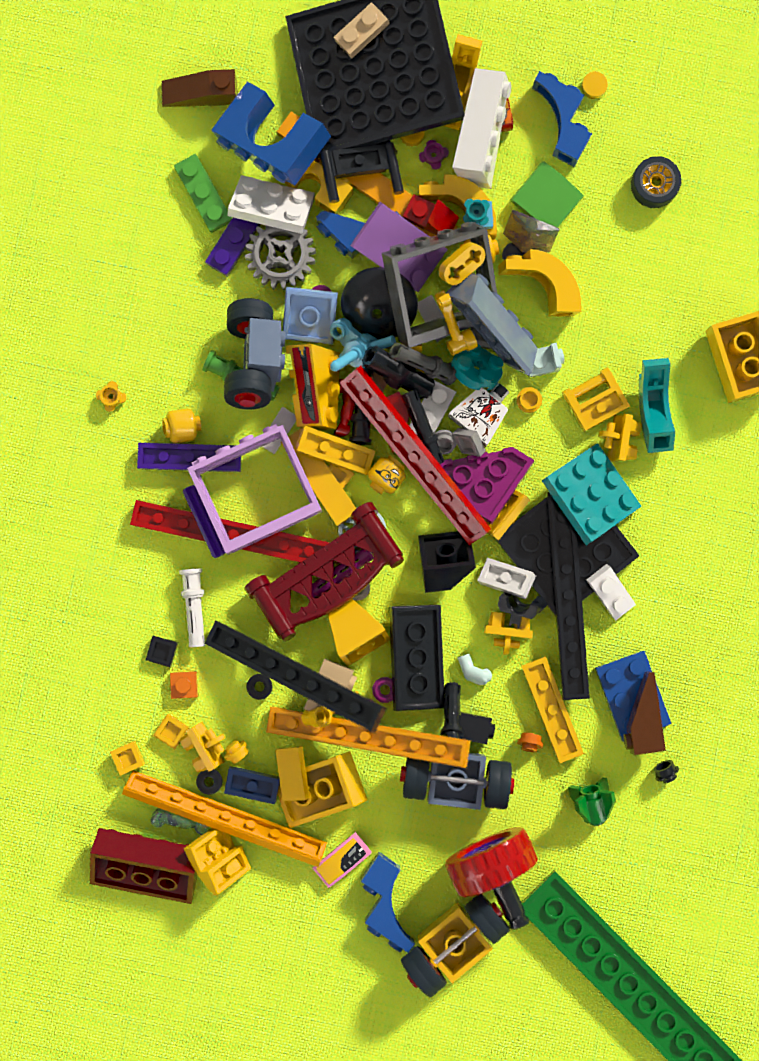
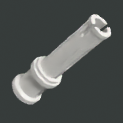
M202 568L179 570L183 581L181 596L185 598L189 647L206 646L204 644L201 597L204 594V590L201 589L200 579Z

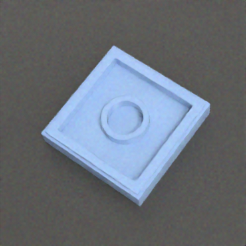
M287 287L283 320L285 339L333 345L334 338L331 336L330 326L336 319L338 292Z

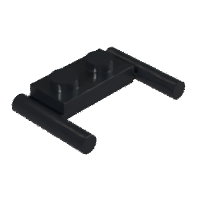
M393 142L320 152L329 203L340 201L335 177L344 178L385 172L386 170H389L394 195L404 193Z

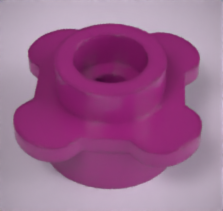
M429 140L426 143L424 152L419 154V160L431 165L433 170H438L441 168L443 159L448 157L449 151L435 140Z

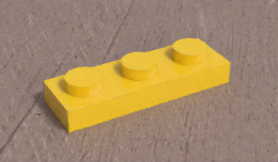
M302 426L295 447V451L363 475H368L376 452L375 450L308 426Z

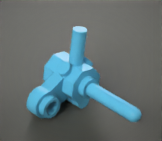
M340 318L331 324L330 333L334 339L341 342L344 349L340 353L339 358L331 362L330 368L332 371H338L348 364L355 368H358L360 365L365 368L362 363L365 351L370 346H378L381 349L392 347L396 343L395 337L392 335L377 340L376 337L368 333L361 334L352 326L349 320ZM337 327L342 330V334L338 333Z

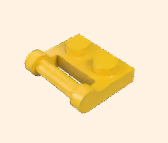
M607 367L602 369L599 375L579 386L562 391L565 401L570 406L584 432L630 407L614 376ZM603 383H606L609 389L582 404H579L576 399Z

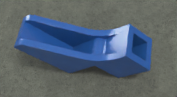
M323 211L316 216L319 232L325 238L330 236L336 242L335 248L343 256L348 254L353 259L359 251L350 245L365 223L327 211Z

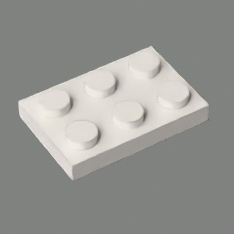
M241 175L228 207V216L302 234L314 202L315 193Z

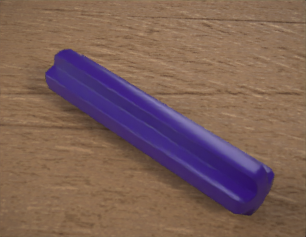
M195 485L186 487L183 490V494L212 557L218 558L225 554L224 548Z

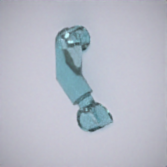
M157 808L152 813L151 824L155 827L160 828L164 824L185 829L194 828L200 835H203L208 830L206 825Z

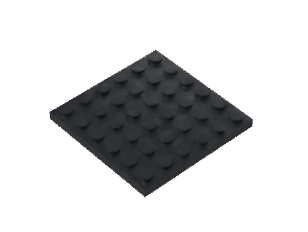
M339 0L285 16L306 114L323 123L331 135V138L321 151L371 146L463 120L465 113L438 0ZM372 2L389 20L390 24L358 54L351 58L335 42L334 36ZM319 152V154H318L317 157H316L317 160H320V159H321V158H320V152Z

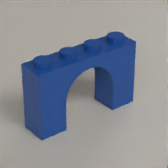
M246 82L212 128V132L218 138L216 142L227 151L230 148L234 150V153L242 160L247 162L250 159L262 172L267 170L272 172V176L281 183L287 181L295 186L331 138V135L323 123L303 113L281 141L268 146L255 144L256 132L275 104L264 90Z

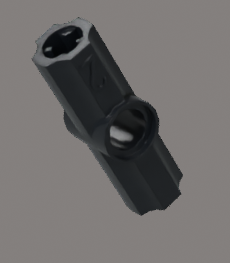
M370 346L365 351L362 359L363 366L382 376L383 380L391 388L398 390L401 387L408 392L417 389L420 399H427L432 394L435 386L434 379L427 377L424 373L410 365L391 358L390 353L378 346Z

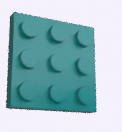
M598 443L542 480L586 545L641 507V504Z

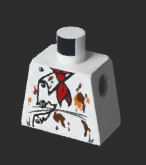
M500 383L489 393L481 387L480 390H475L449 413L448 417L463 429L477 431L483 446L486 448L508 411L507 407L501 402L509 394V391Z

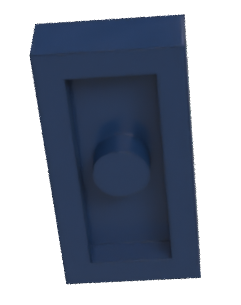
M230 766L224 794L275 804L280 779L279 776Z

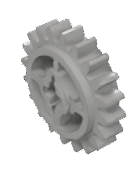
M265 225L266 229L263 230L257 226L256 229L259 236L250 234V240L254 244H246V249L252 253L245 255L247 261H253L248 265L249 271L256 270L253 274L254 279L262 277L261 283L263 286L271 281L273 290H275L278 283L281 284L283 290H286L287 282H290L292 287L295 288V279L297 278L304 282L305 279L302 273L311 274L312 271L307 265L315 264V259L309 256L316 254L315 248L309 247L313 244V239H305L308 231L304 229L303 233L300 234ZM277 236H286V237H289V238H291V239H290V240L287 239V240H285V241H279V240H276L274 237H277ZM265 244L268 247L269 253L266 257L267 260L261 263L260 253ZM300 246L301 257L296 265L292 255L295 251L294 249ZM275 249L281 253L285 252L287 261L281 256L277 257ZM272 268H284L288 272L275 273L270 270Z

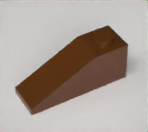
M235 69L207 70L162 80L163 107L230 105L238 95V80Z
M652 671L644 672L626 727L627 734H624L626 750L630 749V753L633 755L666 751L655 673Z

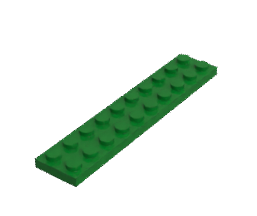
M555 870L521 902L525 909L526 917L668 1061H742Z

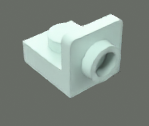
M557 343L537 349L533 370L529 378L560 371L562 368L561 364H564L565 361L563 351L558 349Z

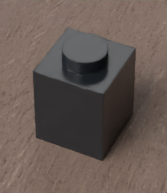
M460 711V726L464 730V737L462 739L487 744L488 739H493L495 724L491 723L492 718Z

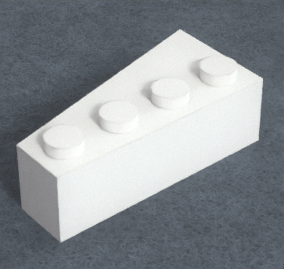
M475 68L452 168L457 176L470 180L480 188L491 189L502 123L506 115V98H509L511 94V82L508 81L505 72Z

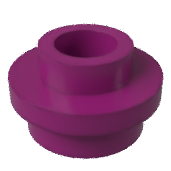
M381 677L373 684V696L379 702L389 703L393 701L392 679L389 677ZM388 685L390 687L389 694L383 695L380 692L381 686Z

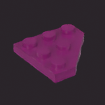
M509 447L502 449V451L484 452L481 457L468 455L466 458L447 459L440 465L481 517L492 525L534 464V460L516 448Z

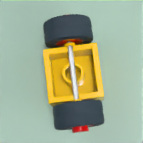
M478 894L464 906L465 911L458 902L455 903L417 935L418 943L427 954L419 946H416L401 959V963L408 973L407 978L416 989L419 988L429 998L433 997L447 984L441 971L451 983H454L493 950L491 943H497L503 936L509 933V926L502 918L504 915L502 910L495 902L491 904L483 894Z

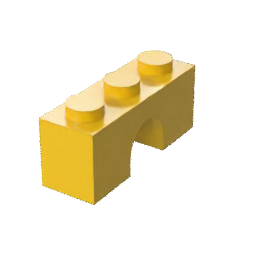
M313 161L295 186L287 181L284 183L289 187L297 188L304 180L312 179L317 181L321 188L314 197L315 205L324 211L337 215L341 213L353 196L352 183L345 177H335L340 201L329 203L321 161H318V163Z

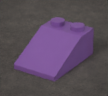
M379 202L350 246L384 268L381 253L389 251L391 246L397 244L408 245L414 243L416 238L424 236L430 238V236ZM443 247L399 261V272L409 280L415 291L419 292L448 249Z

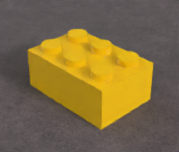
M759 311L711 325L705 332L728 403L758 395Z

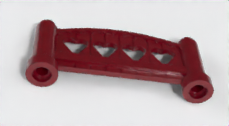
M373 502L364 503L352 512L351 518L355 522V526L272 583L266 575H261L251 580L244 587L249 598H254L274 632L283 642L289 641L296 635V626L325 616L354 598L379 574L384 566L390 565L391 568H395L404 561L403 553L377 516L378 510ZM355 547L373 553V561L370 563L365 562L363 568L357 569L355 567ZM334 561L352 568V575L347 578L344 577L343 581L339 584L333 581ZM312 576L331 584L330 590L322 592L319 598L312 597ZM291 590L309 598V604L306 607H301L297 613H292L290 609Z

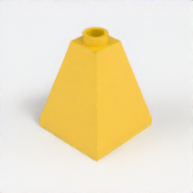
M353 599L328 614L337 653L347 667L390 641V637L383 625Z

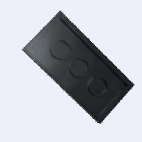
M441 605L389 607L393 711L444 708Z

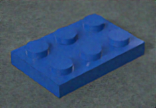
M644 650L595 668L619 736L623 742L624 734H627L626 727L644 672L652 671ZM657 686L662 727H665L672 723Z

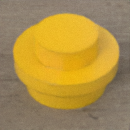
M524 388L517 395V406L525 413H533L541 407L542 396L535 388Z
M237 740L233 741L225 748L226 754L224 758L227 761L230 760L232 764L239 762L249 752L246 747L247 743L244 740L240 742Z

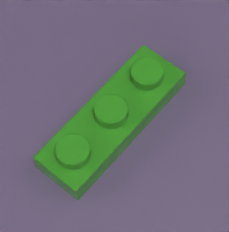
M196 153L173 165L210 233L229 224L232 218L228 216V210Z

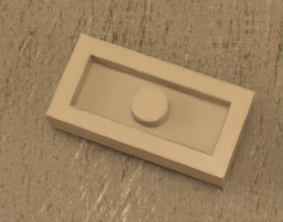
M371 2L334 36V40L353 58L390 23Z

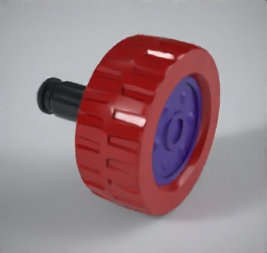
M513 827L491 834L464 847L446 860L445 866L449 877L460 896L469 897L493 890L504 917L510 924L509 928L511 930L520 929L529 923V918L525 915V909L512 883L514 879L535 866L538 860L534 847L524 828Z

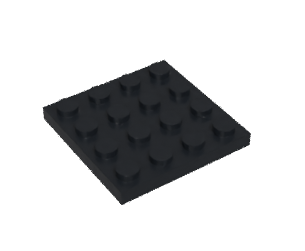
M546 497L510 525L499 540H495L516 567L533 572L536 575L532 587L540 597L544 598L548 604L547 607L556 617ZM616 525L587 545L577 533L582 601L594 592L587 579L607 564L617 574L640 556Z

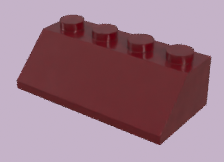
M98 828L90 852L91 885L192 904L198 875L184 851V848L189 844L184 845L164 839L158 840L143 837L139 834L118 832L114 829Z

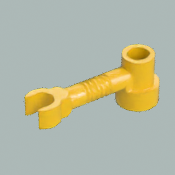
M444 290L436 293V301L443 313L451 336V340L446 342L451 355L454 356L464 350L468 352L478 347L476 338L469 328L460 332L449 293L446 294Z
M318 706L309 711L305 710L302 713L301 719L306 726L326 727L331 723L332 715L335 713L323 706Z

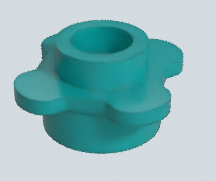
M467 199L464 203L466 214L463 216V221L465 223L476 222L481 226L486 225L489 221L487 217V210L490 207L487 200ZM475 210H478L479 213H478V214H474V211H475Z

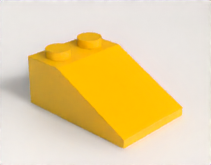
M351 751L305 767L309 799L282 801L281 786H279L278 797L289 829L368 801Z

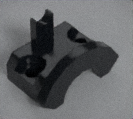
M505 592L499 597L498 601L500 611L511 614L509 626L516 624L518 628L521 626L522 617L533 619L548 605L544 598L537 596L531 604H524L518 600L517 596Z

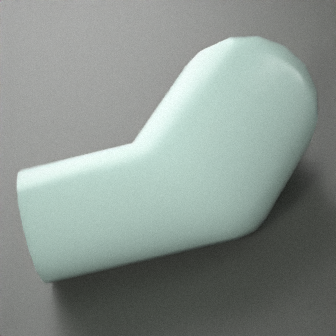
M469 653L457 658L466 680L477 685H485L491 681V671L487 668L480 669L474 667Z

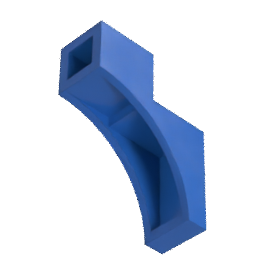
M539 71L532 89L547 100L555 113L558 123V141L552 156L575 167L592 135L586 126L571 122L581 105L584 95L581 94L577 87L559 82L558 78L553 74H544Z
M378 852L361 877V882L364 883L363 888L374 896L377 893L380 894V897L366 916L365 924L368 925L367 930L375 936L380 937V935H383L389 939L388 944L399 952L404 950L409 953L415 945L414 939L403 930L396 919L392 907V889L401 869L397 863L381 852Z

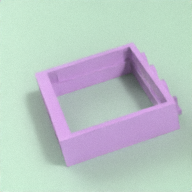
M275 424L271 427L268 426L262 430L263 434L256 437L253 434L239 440V445L232 448L229 445L215 451V456L208 459L206 456L200 457L192 462L193 466L187 468L227 555L322 513L321 507L283 425L277 426ZM281 439L310 504L230 540L201 474Z

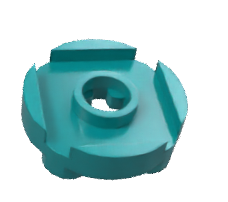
M479 344L478 347L468 352L464 350L456 354L451 362L452 368L454 366L456 370V378L462 384L474 390H480L481 387H489L487 390L493 389L503 374V360L488 350L481 348Z

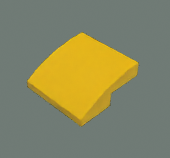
M211 828L184 848L195 872L213 895H219L251 869L242 845L234 846L230 834Z

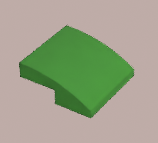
M542 161L510 201L526 217H531L547 234H553L584 195L558 171Z

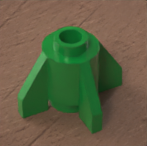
M601 778L596 782V785H587L583 788L574 785L568 787L575 810L583 818L584 822L592 826L604 824L609 818L616 802L614 792L609 791L607 778Z

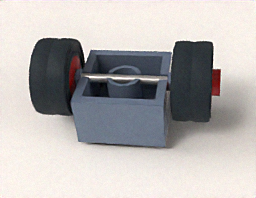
M244 298L232 302L227 309L226 326L228 331L238 338L245 339L243 369L233 371L226 376L224 380V399L232 407L253 410L263 408L270 403L271 391L274 392L276 382L281 381V373L285 365V354H282V347L285 345V331H281V321L273 320V309L268 303L259 299Z
M469 752L466 768L431 762V769L429 771V761L407 758L406 766H401L400 782H404L403 797L425 800L429 782L428 804L481 810L484 788V806L504 810L507 809L510 794L514 792L515 779L512 778L511 763L489 760L486 778H484L486 756L484 754Z

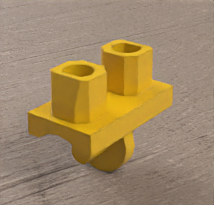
M614 415L613 423L608 422L607 431H599L598 437L605 439L604 448L608 449L607 457L611 462L635 460L637 458V446L629 445L630 436H639L642 423L633 420V415Z
M491 612L488 625H484V633L504 635V639L494 638L493 646L503 647V655H508L510 648H520V641L511 640V636L532 639L533 631H530L529 618L522 617L520 628L516 624H514L513 628H505V613Z
M203 722L186 730V734L180 739V743L186 751L195 747L199 754L197 758L192 760L196 772L205 770L210 772L225 762L220 754L224 751L220 741L226 738L225 735L221 734L216 737L212 728L207 730Z

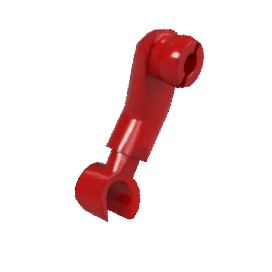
M339 379V393H343L341 418L333 434L338 437L349 434L351 427L348 425V422L351 420L356 405L340 384L343 379Z

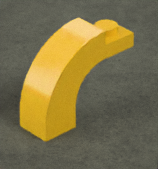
M457 34L452 62L465 113L483 41ZM462 121L444 125V127L460 130Z
M444 174L443 184H439L436 181H427L418 187V196L430 202L440 200L441 202L454 203L465 213L464 203L467 199L490 201L485 192L475 183L456 175ZM492 205L493 229H487V232L492 240H495L497 223Z
M530 249L523 257L519 255L506 257L507 259L498 265L499 275L529 276L537 280L544 287L548 297V316L573 317L581 312V295L578 284L568 267L555 256L543 251Z

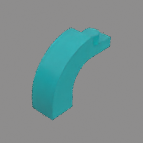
M669 358L642 360V373L639 374V407L642 431L648 453L674 451L676 431L669 407L668 388L671 365Z

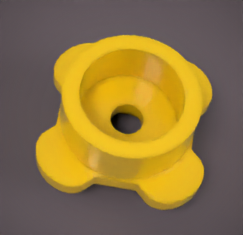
M110 381L107 386L96 392L97 400H100L105 405L104 408L108 412H113L118 404L124 403L127 399L126 394L118 389V384L114 381ZM110 394L114 396L112 399L109 398Z

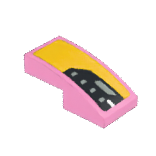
M355 832L321 859L319 867L313 866V870L326 886L330 888L367 858L372 851Z

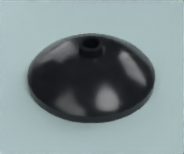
M373 267L356 273L347 282L342 292L341 310L343 317L349 320L352 326L361 334L368 333L376 337L377 340L392 335L395 338L398 337L385 269L383 267ZM400 274L411 327L418 310L417 294L409 280ZM379 309L382 313L375 314L373 310Z

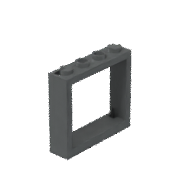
M476 222L463 223L459 229L441 230L437 232V236L430 238L427 236L414 239V243L393 245L389 251L381 253L398 341L411 348L450 335L444 317L410 327L398 262L471 239L472 243L480 245L485 251V260L476 269V275L479 273L484 276L489 282L487 287L490 291L497 293L487 228L476 224ZM460 311L454 313L460 331L473 327Z

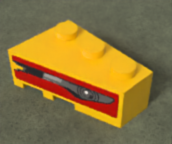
M314 344L285 346L286 354H291L293 369L289 370V376L294 378L296 394H292L297 427L308 426L316 430L337 429V420L339 418L338 395L340 392L339 370L332 371L330 364L339 358L340 353Z

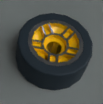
M652 156L643 160L635 169L631 179V191L634 198L641 205L649 208H661L668 205L675 198L681 186V173L677 165L670 159L662 156ZM652 180H660L659 186H654Z

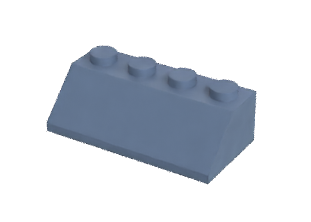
M471 273L461 283L453 285L446 294L449 293L453 304L496 355L503 360L504 364L529 376L532 373L537 353V346L532 342L533 335L527 329L521 328L518 325V317L511 310L504 308L502 305L504 300L496 292L490 291L487 287L489 285L487 279L479 273L477 275Z

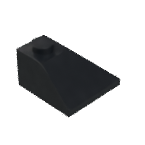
M458 531L418 536L425 593L451 590L476 568L472 544L469 546Z

